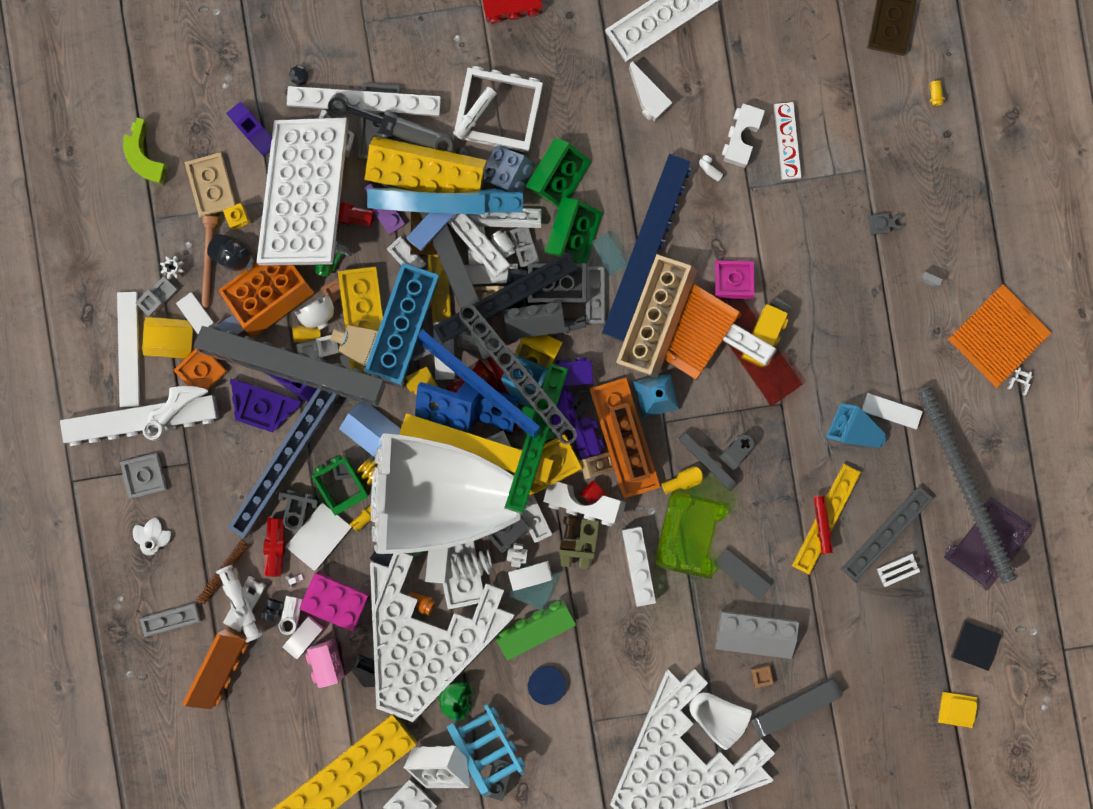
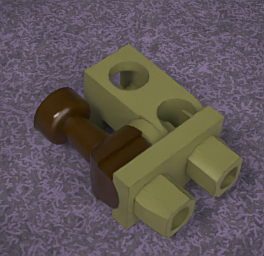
M563 516V524L566 525L564 537L560 542L559 555L561 556V566L571 567L572 557L580 558L579 568L589 569L591 560L594 559L599 520L591 521L582 518L580 537L574 536V526L578 525L579 518Z

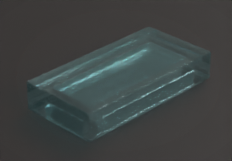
M609 233L591 242L609 275L627 266Z

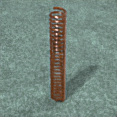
M242 539L240 540L241 542L236 544L237 547L233 549L234 552L229 554L230 557L225 559L232 566L237 563V560L245 553L244 550L248 548V545ZM214 574L216 577L212 576L213 579L209 581L210 584H207L203 588L204 591L199 593L200 596L196 598L199 603L206 604L208 599H210L209 597L221 584L222 580L217 574Z

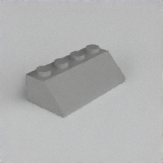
M720 611L715 649L792 659L797 643L799 622L796 620Z

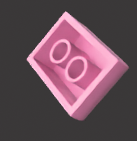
M334 639L312 645L307 649L308 653L305 654L306 660L312 666L313 672H311L313 682L317 683L318 688L337 684L342 680L345 674Z

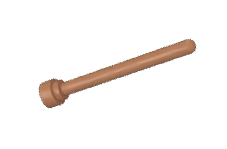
M203 216L202 224L206 228L201 303L203 308L209 307L212 259L207 254V248L213 238V231L216 229V225H218V217Z

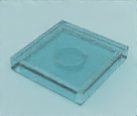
M526 562V564L521 563L519 569L525 568V567H528V566H531V565H534V564H531V563H529V562ZM551 572L553 580L515 591L511 587L508 596L544 610L558 574Z

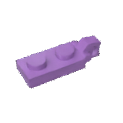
M369 184V185H367V186L364 187V188H365V190L367 191V188H373V187H372L371 184ZM371 208L389 235L405 225L396 210Z

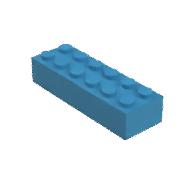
M402 263L364 370L366 375L371 376V374L380 376L383 381L403 387L419 341L418 334L424 327L440 281L439 275Z

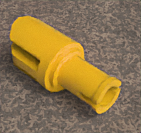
M690 467L678 472L676 478L661 483L666 495L680 488L687 490L699 485L704 479V474L698 467Z

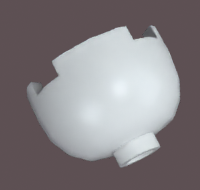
M326 295L309 303L304 308L295 311V314L305 327H318L320 330L329 325L328 321L334 314V306L329 295Z

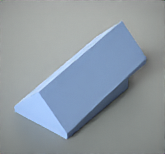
M359 402L348 413L339 428L374 457L376 456L377 448L382 447V444H379L382 434L399 435L401 428L373 406L363 402Z

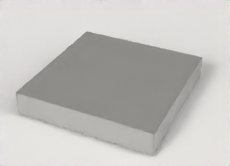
M159 453L120 462L129 499L168 490Z

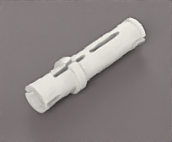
M487 86L467 115H463V120L453 131V134L459 139L463 140L468 131L475 127L477 119L497 95L493 89Z

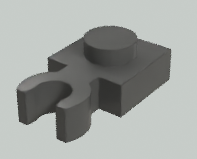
M889 213L869 215L870 235L890 233V228L901 230L903 225L897 226L895 220L902 219V215H896L892 219H889Z

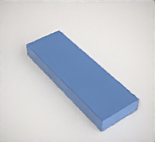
M429 213L406 237L407 240L422 252L456 214Z

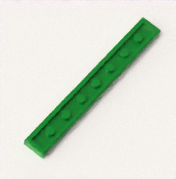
M549 364L542 390L557 407L568 369ZM540 400L537 406L540 410H546L548 403L545 400ZM534 411L532 421L540 426V434L536 438L527 434L504 509L524 514L550 430L536 411ZM554 415L550 417V423H552Z

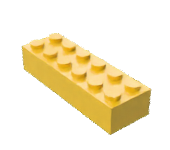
M374 136L369 144L365 180L427 193L477 192L482 190L487 160Z

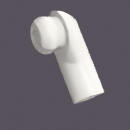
M704 155L700 159L699 165L707 175L719 181L723 173L710 165L712 162L711 157Z

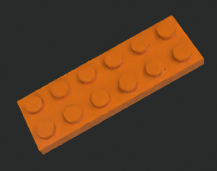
M627 378L590 388L589 390L623 499L660 488ZM629 403L650 474V478L633 483L630 482L609 408Z

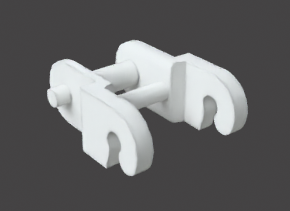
M1018 367L1014 371L1016 372L1014 377L1010 378V385H1008L1007 389L1010 390L1014 381H1019L1025 385V391L1022 393L1025 396L1031 385L1029 380L1033 376L1031 371L1026 373L1021 371V367ZM1019 374L1025 376L1026 380L1019 379Z

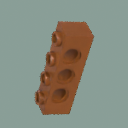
M629 403L609 408L630 482L633 483L650 478Z

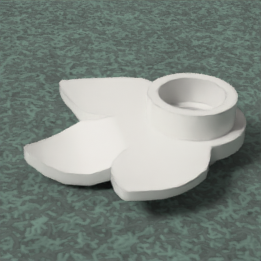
M153 518L145 524V527L135 525L133 538L140 544L142 553L151 556L156 554L160 547L169 543L171 532L162 531L160 521L157 518ZM152 543L151 548H146V545Z

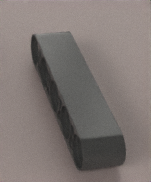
M831 677L751 718V722L758 736L764 737L843 696V693L835 677Z

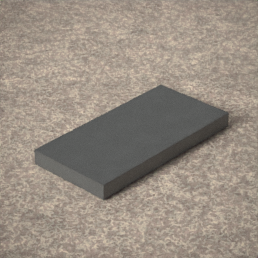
M363 83L362 91L401 94V86ZM370 112V113L376 114V115L381 116V117H384V114H385V113ZM360 117L357 159H368L369 144L373 137H381L382 133L378 132L381 124ZM391 135V137H388V139L397 141L396 136Z

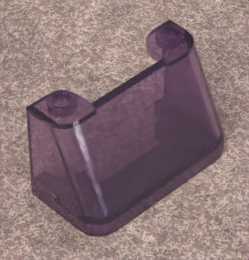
M990 497L989 500L984 501V507H987L986 511L990 513L989 518H992L993 521L991 522L995 524L994 529L998 531L996 534L1000 535L999 540L1003 542L1001 545L1005 547L1004 551L1008 553L1006 556L1010 558L1009 562H1011L1029 539L1033 530L1029 522ZM975 523L959 545H950L946 549L944 559L987 591L998 579L999 572H996L997 567L993 566L994 561L990 559L992 556L988 554L989 550L985 548L987 545L983 543L984 538L980 537L982 534L978 532L979 527H976L977 523Z

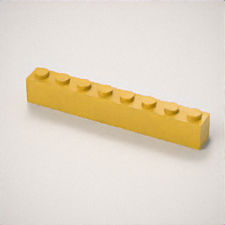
M407 413L399 435L451 445L473 453L505 471L513 473V476L522 450ZM541 457L533 481L534 484L540 486L543 483L548 484L555 463L553 460Z

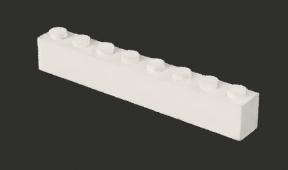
M204 396L192 400L182 407L163 428H165V431L176 429L177 425H184V428L195 426V422L202 421L203 425L214 423V419H219L216 396ZM165 403L60 420L63 443L77 446L82 445L81 441L89 440V443L101 442L100 438L108 437V440L119 439V435L127 434V437L138 436V432L143 431V426L147 423L150 412L160 409ZM155 425L151 426L148 433L158 432V427Z

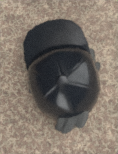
M219 234L215 235L209 242L207 248L209 258L217 262L224 269L232 271L247 269L249 271L253 268L255 259L249 246L242 242L240 238Z

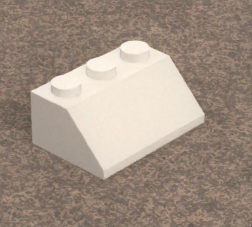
M453 745L449 747L421 746L411 749L404 768L424 787H470L467 758L460 752L458 747Z

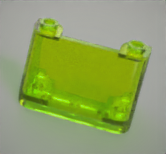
M676 491L672 492L668 500L657 548L656 565L671 571L712 579L715 564L711 558H708L716 520L722 521L727 516L729 503Z

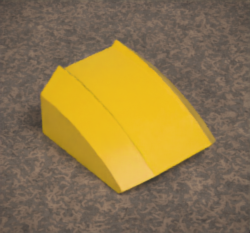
M146 317L143 331V355L185 359L190 354L192 348L193 327L188 320Z

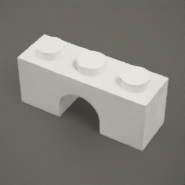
M742 104L741 108L736 109L733 118L736 119L735 126L730 127L727 137L731 139L729 145H724L722 155L725 157L723 161L743 168L747 166L753 147L743 143L741 133L745 130L757 132L765 110Z

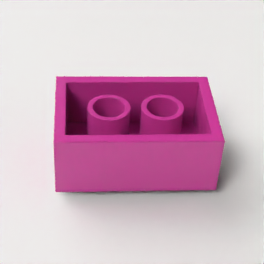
M316 572L312 577L299 609L353 632L356 629L370 594Z

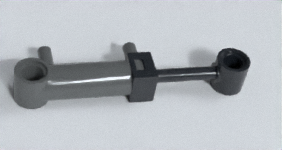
M342 93L334 94L328 102V110L334 116H341L349 112L381 124L378 131L382 133L381 138L388 139L389 136L393 135L423 147L447 152L452 151L454 141L448 133H440L400 118L398 114L387 110L384 117L354 107L349 105L348 98ZM333 102H342L343 108H336ZM444 140L449 146L442 148L438 143Z

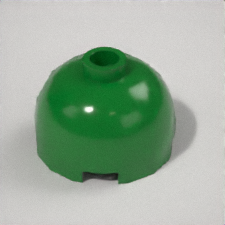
M453 682L439 694L440 709L447 718L460 722V719L464 720L472 705V703H469L470 694L474 695L472 685L463 682Z

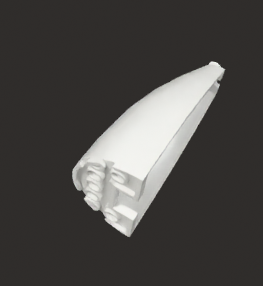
M382 434L379 440V444H382V447L377 448L375 463L378 464V468H375V471H373L371 491V521L375 522V526L372 527V540L377 542V545H374L376 553H413L450 548L495 533L519 521L520 516L523 515L504 509L514 476L499 466L451 445L410 436Z

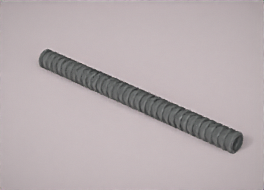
M932 385L920 388L916 392L920 396L918 399L922 400L921 405L925 407L923 410L927 412L926 416L930 418L928 421L932 423L931 427L935 429L933 432L937 434L936 438H939L938 443L942 445L940 448L944 449L943 454L947 456L945 459L949 461L948 465L952 467L950 470L954 472L953 476L957 478L955 481L959 483L958 488L962 489L960 492L964 494L963 499H966L967 502L965 503L969 505L968 510H971L972 513L970 514L974 516L973 521H976V527H979L978 532L982 534L980 537L984 538L983 543L987 545L985 548L989 550L988 554L992 556L990 559L994 561L993 566L997 567L998 577H1001V583L1004 584L1017 579L1018 575L1014 574L1015 569L1011 567L1013 564L1009 562L1010 558L1006 556L1008 553L1004 551L1005 547L1001 545L1003 542L999 540L1000 535L996 534L998 531L994 529L995 524H992L991 521L993 520L989 518L990 513H987V507H984L985 502H982V496L978 494L980 491H977V485L973 483L975 480L971 478L972 474H969L970 469L966 467L967 462L964 463L965 458L961 456L962 451H959L960 447L956 445L957 440H954L955 436L951 434L952 429H949L950 425L946 423L948 420L944 418L945 413L941 412L943 409L939 407L940 402H937V396H934L935 391H932Z

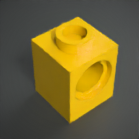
M241 203L223 210L228 225L233 231L251 224L245 206Z

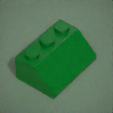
M554 138L526 187L540 198L559 208L562 197H571L592 161L570 143Z
M562 197L544 252L557 258L569 252L576 264H586L603 212L579 200Z

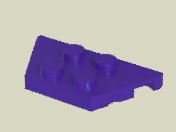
M230 379L236 421L273 433L302 403L301 401Z

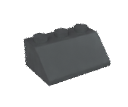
M561 302L504 310L508 340L565 332Z

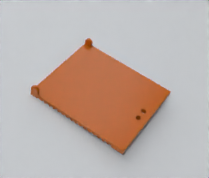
M692 284L664 360L697 380L735 320L741 316V313L697 285Z
M1002 284L947 338V341H950L996 389L1051 332Z

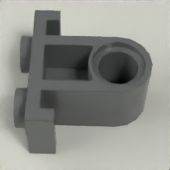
M285 489V492H279L278 500L283 501L285 498H288L283 519L284 526L287 529L295 531L304 525L309 503H312L313 508H318L320 500L315 499V495L304 493V497L296 495L297 491ZM293 515L299 519L297 526H293L290 523V518Z

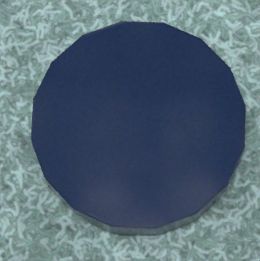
M544 666L533 671L529 677L528 691L534 701L542 705H551L563 697L566 683L559 670L554 667Z

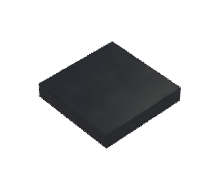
M964 621L951 657L989 671L1001 634Z

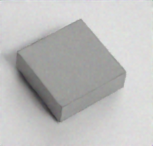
M923 272L918 280L936 288L941 285L943 279Z

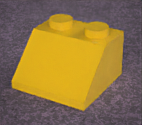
M548 335L521 338L515 354L548 368L549 364H553L563 342Z

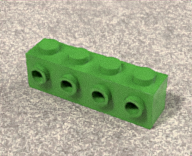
M556 601L549 608L543 611L538 610L527 619L518 620L514 626L503 628L496 635V640L508 661L576 626L565 601Z

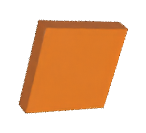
M196 349L173 370L188 386L200 387L208 391L228 372L216 358L198 353Z

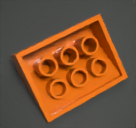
M257 261L253 264L252 269L249 271L247 269L218 290L243 329L252 338H255L314 294V291L295 265L259 266Z
M230 628L217 633L182 705L212 709L215 705L218 706L223 698V695H221L223 688H228L232 680L229 676L232 670H237L240 664L238 658L241 653L244 654L249 646V643L245 641L247 639L245 635Z

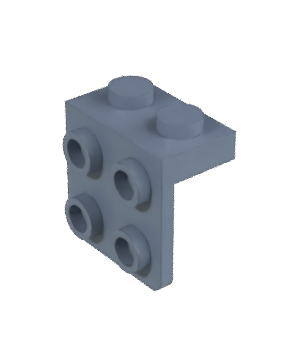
M496 146L486 163L483 181L502 188L507 192H522L536 164L524 155Z

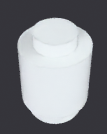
M499 230L491 235L492 240L490 242L504 258L515 253V246L506 231L502 233Z

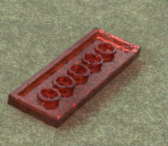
M724 299V303L741 313V316L735 320L734 324L752 334L758 320L744 299ZM727 343L770 407L803 385L777 347H774L777 350L767 366L760 367L742 359L743 352Z

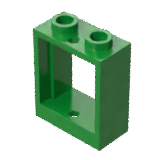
M340 454L330 460L331 463L327 466L321 464L316 467L311 476L335 516L366 499L370 494L347 455L341 457ZM344 463L360 491L336 503L321 475Z

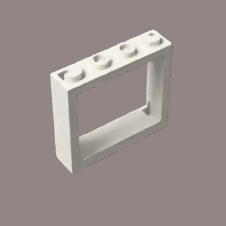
M477 66L467 68L455 129L463 120V115H465L472 76L535 89L525 141L471 130L468 131L463 140L529 153L543 83L536 78L521 79V76L516 74H510V76L502 75V72L497 70H491V72L483 71V68Z

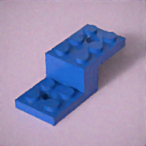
M420 382L417 386L416 417L466 433L470 432L476 421L509 432H513L516 423L502 411H496L494 409L496 406L467 382L463 383L457 393ZM499 392L518 408V397ZM432 402L437 403L438 407H435Z

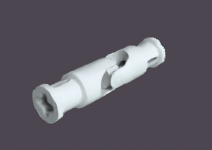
M229 565L216 571V574H219L223 582L222 587L225 594L233 601L231 602V608L239 627L243 629L247 639L245 641L247 643L263 635L259 633L256 627V619L247 599L244 596L242 598V587L239 580L235 578L232 571L233 566ZM247 605L248 613L245 616H239L235 609Z

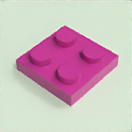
M715 261V297L754 299V261Z

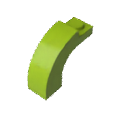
M136 118V122H133L131 126L132 136L124 134L123 149L125 157L131 168L140 176L150 182L164 185L168 167L163 163L151 161L146 157L143 150V142L148 122L144 119Z

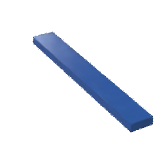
M424 330L418 334L419 343L530 436L536 438L540 434V426Z

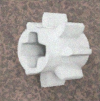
M166 256L167 261L160 263L164 269L161 273H168L167 279H171L172 276L179 279L178 275L185 272L181 268L184 262H177L178 257L176 256L173 257V260ZM170 265H171V266L174 265V266L176 267V269H175V270H170V269H169V266H170Z
M514 543V547L508 548L507 561L511 562V567L520 568L521 563L526 564L528 549H523V544Z

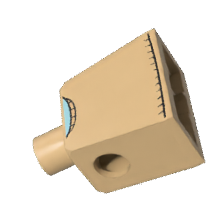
M348 325L345 333L334 329L330 340L341 344L338 350L339 353L366 367L378 331Z

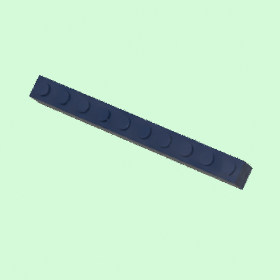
M669 153L601 333L602 335L621 342L624 341L636 311V306L642 295V290L648 279L650 269L654 263L657 250H662L666 240L662 238L665 231H669L672 221L669 220L671 213L675 214L679 203H676L678 195L682 196L685 185H682L684 178H689L692 168L689 165L691 161Z

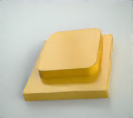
M942 692L938 723L973 728L977 710V697Z

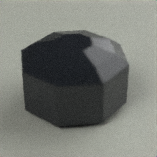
M296 65L290 69L289 77L292 83L300 86L306 83L308 73L304 67Z

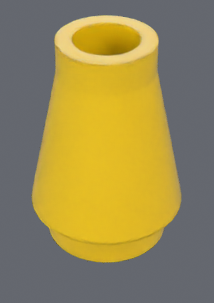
M300 325L292 327L294 343L298 342L301 344L321 338L318 327L308 328Z

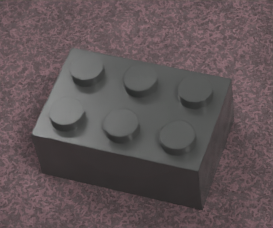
M528 264V274L546 264ZM576 264L578 270L529 296L528 304H549L552 302L586 304V264Z

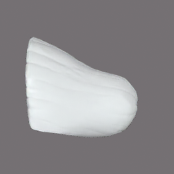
M698 693L690 703V713L693 718L701 725L709 737L724 750H727L739 740L745 732L752 715L751 710L727 702L710 693Z

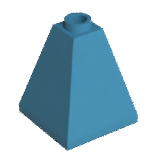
M671 372L660 374L657 378L648 377L633 381L642 418L680 409ZM657 390L661 391L662 397L656 396Z
M840 403L825 438L842 443L880 448L886 441V434L860 407Z

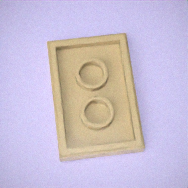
M222 152L184 162L200 218L221 213L224 209L236 205Z

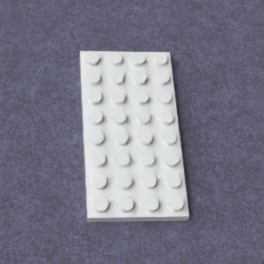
M347 118L274 120L257 264L259 266L333 264L349 124Z

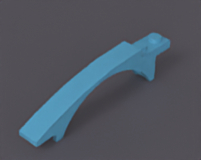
M395 187L367 188V208L450 214L523 213V192H503L502 188L499 187L467 193H427Z

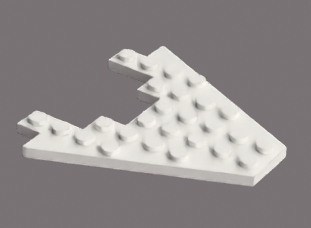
M394 553L389 567L374 561L370 563L376 709L413 722L513 619L514 614L498 608L504 590L486 583L473 618L471 619L454 612L448 630L411 617L418 599L401 593L400 590L413 555Z
M667 669L610 805L614 809H702L771 783L773 778L762 766L775 753L760 738L734 765L720 751L705 764L680 738L693 725L681 709L708 683L695 669L681 682Z

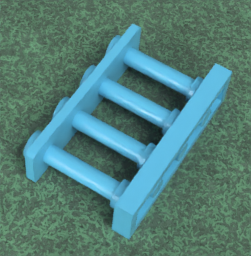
M488 704L484 705L487 713L465 726L457 727L454 723L447 726L455 745L466 756L468 770L481 795L485 798L492 794L489 789L492 787V784L516 770L522 776L526 774L524 771L526 766L521 757L517 758L515 754L517 749L513 741H508L506 737L508 732L504 724H499L497 720L499 715L494 707L491 708ZM489 720L492 721L496 728L494 731L471 744H466L463 738L466 736V733ZM500 736L505 745L504 747L480 761L474 760L472 754H474L476 749ZM509 753L514 762L513 764L489 778L483 777L481 773L483 767Z

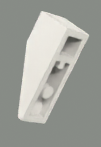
M632 61L629 65V71L641 109L643 110L642 114L648 120L652 119L655 122L671 107L672 102Z

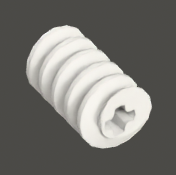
M489 549L486 552V556H484L482 551H479V556L476 557L472 553L471 559L466 554L463 561H461L459 556H456V562H453L451 558L454 577L457 581H460L461 575H463L464 579H468V573L474 578L476 571L480 576H483L484 570L487 574H490L491 568H493Z

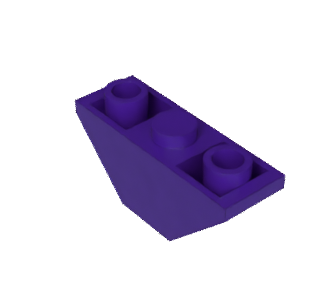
M240 101L226 114L260 154L265 157L270 152L273 138Z

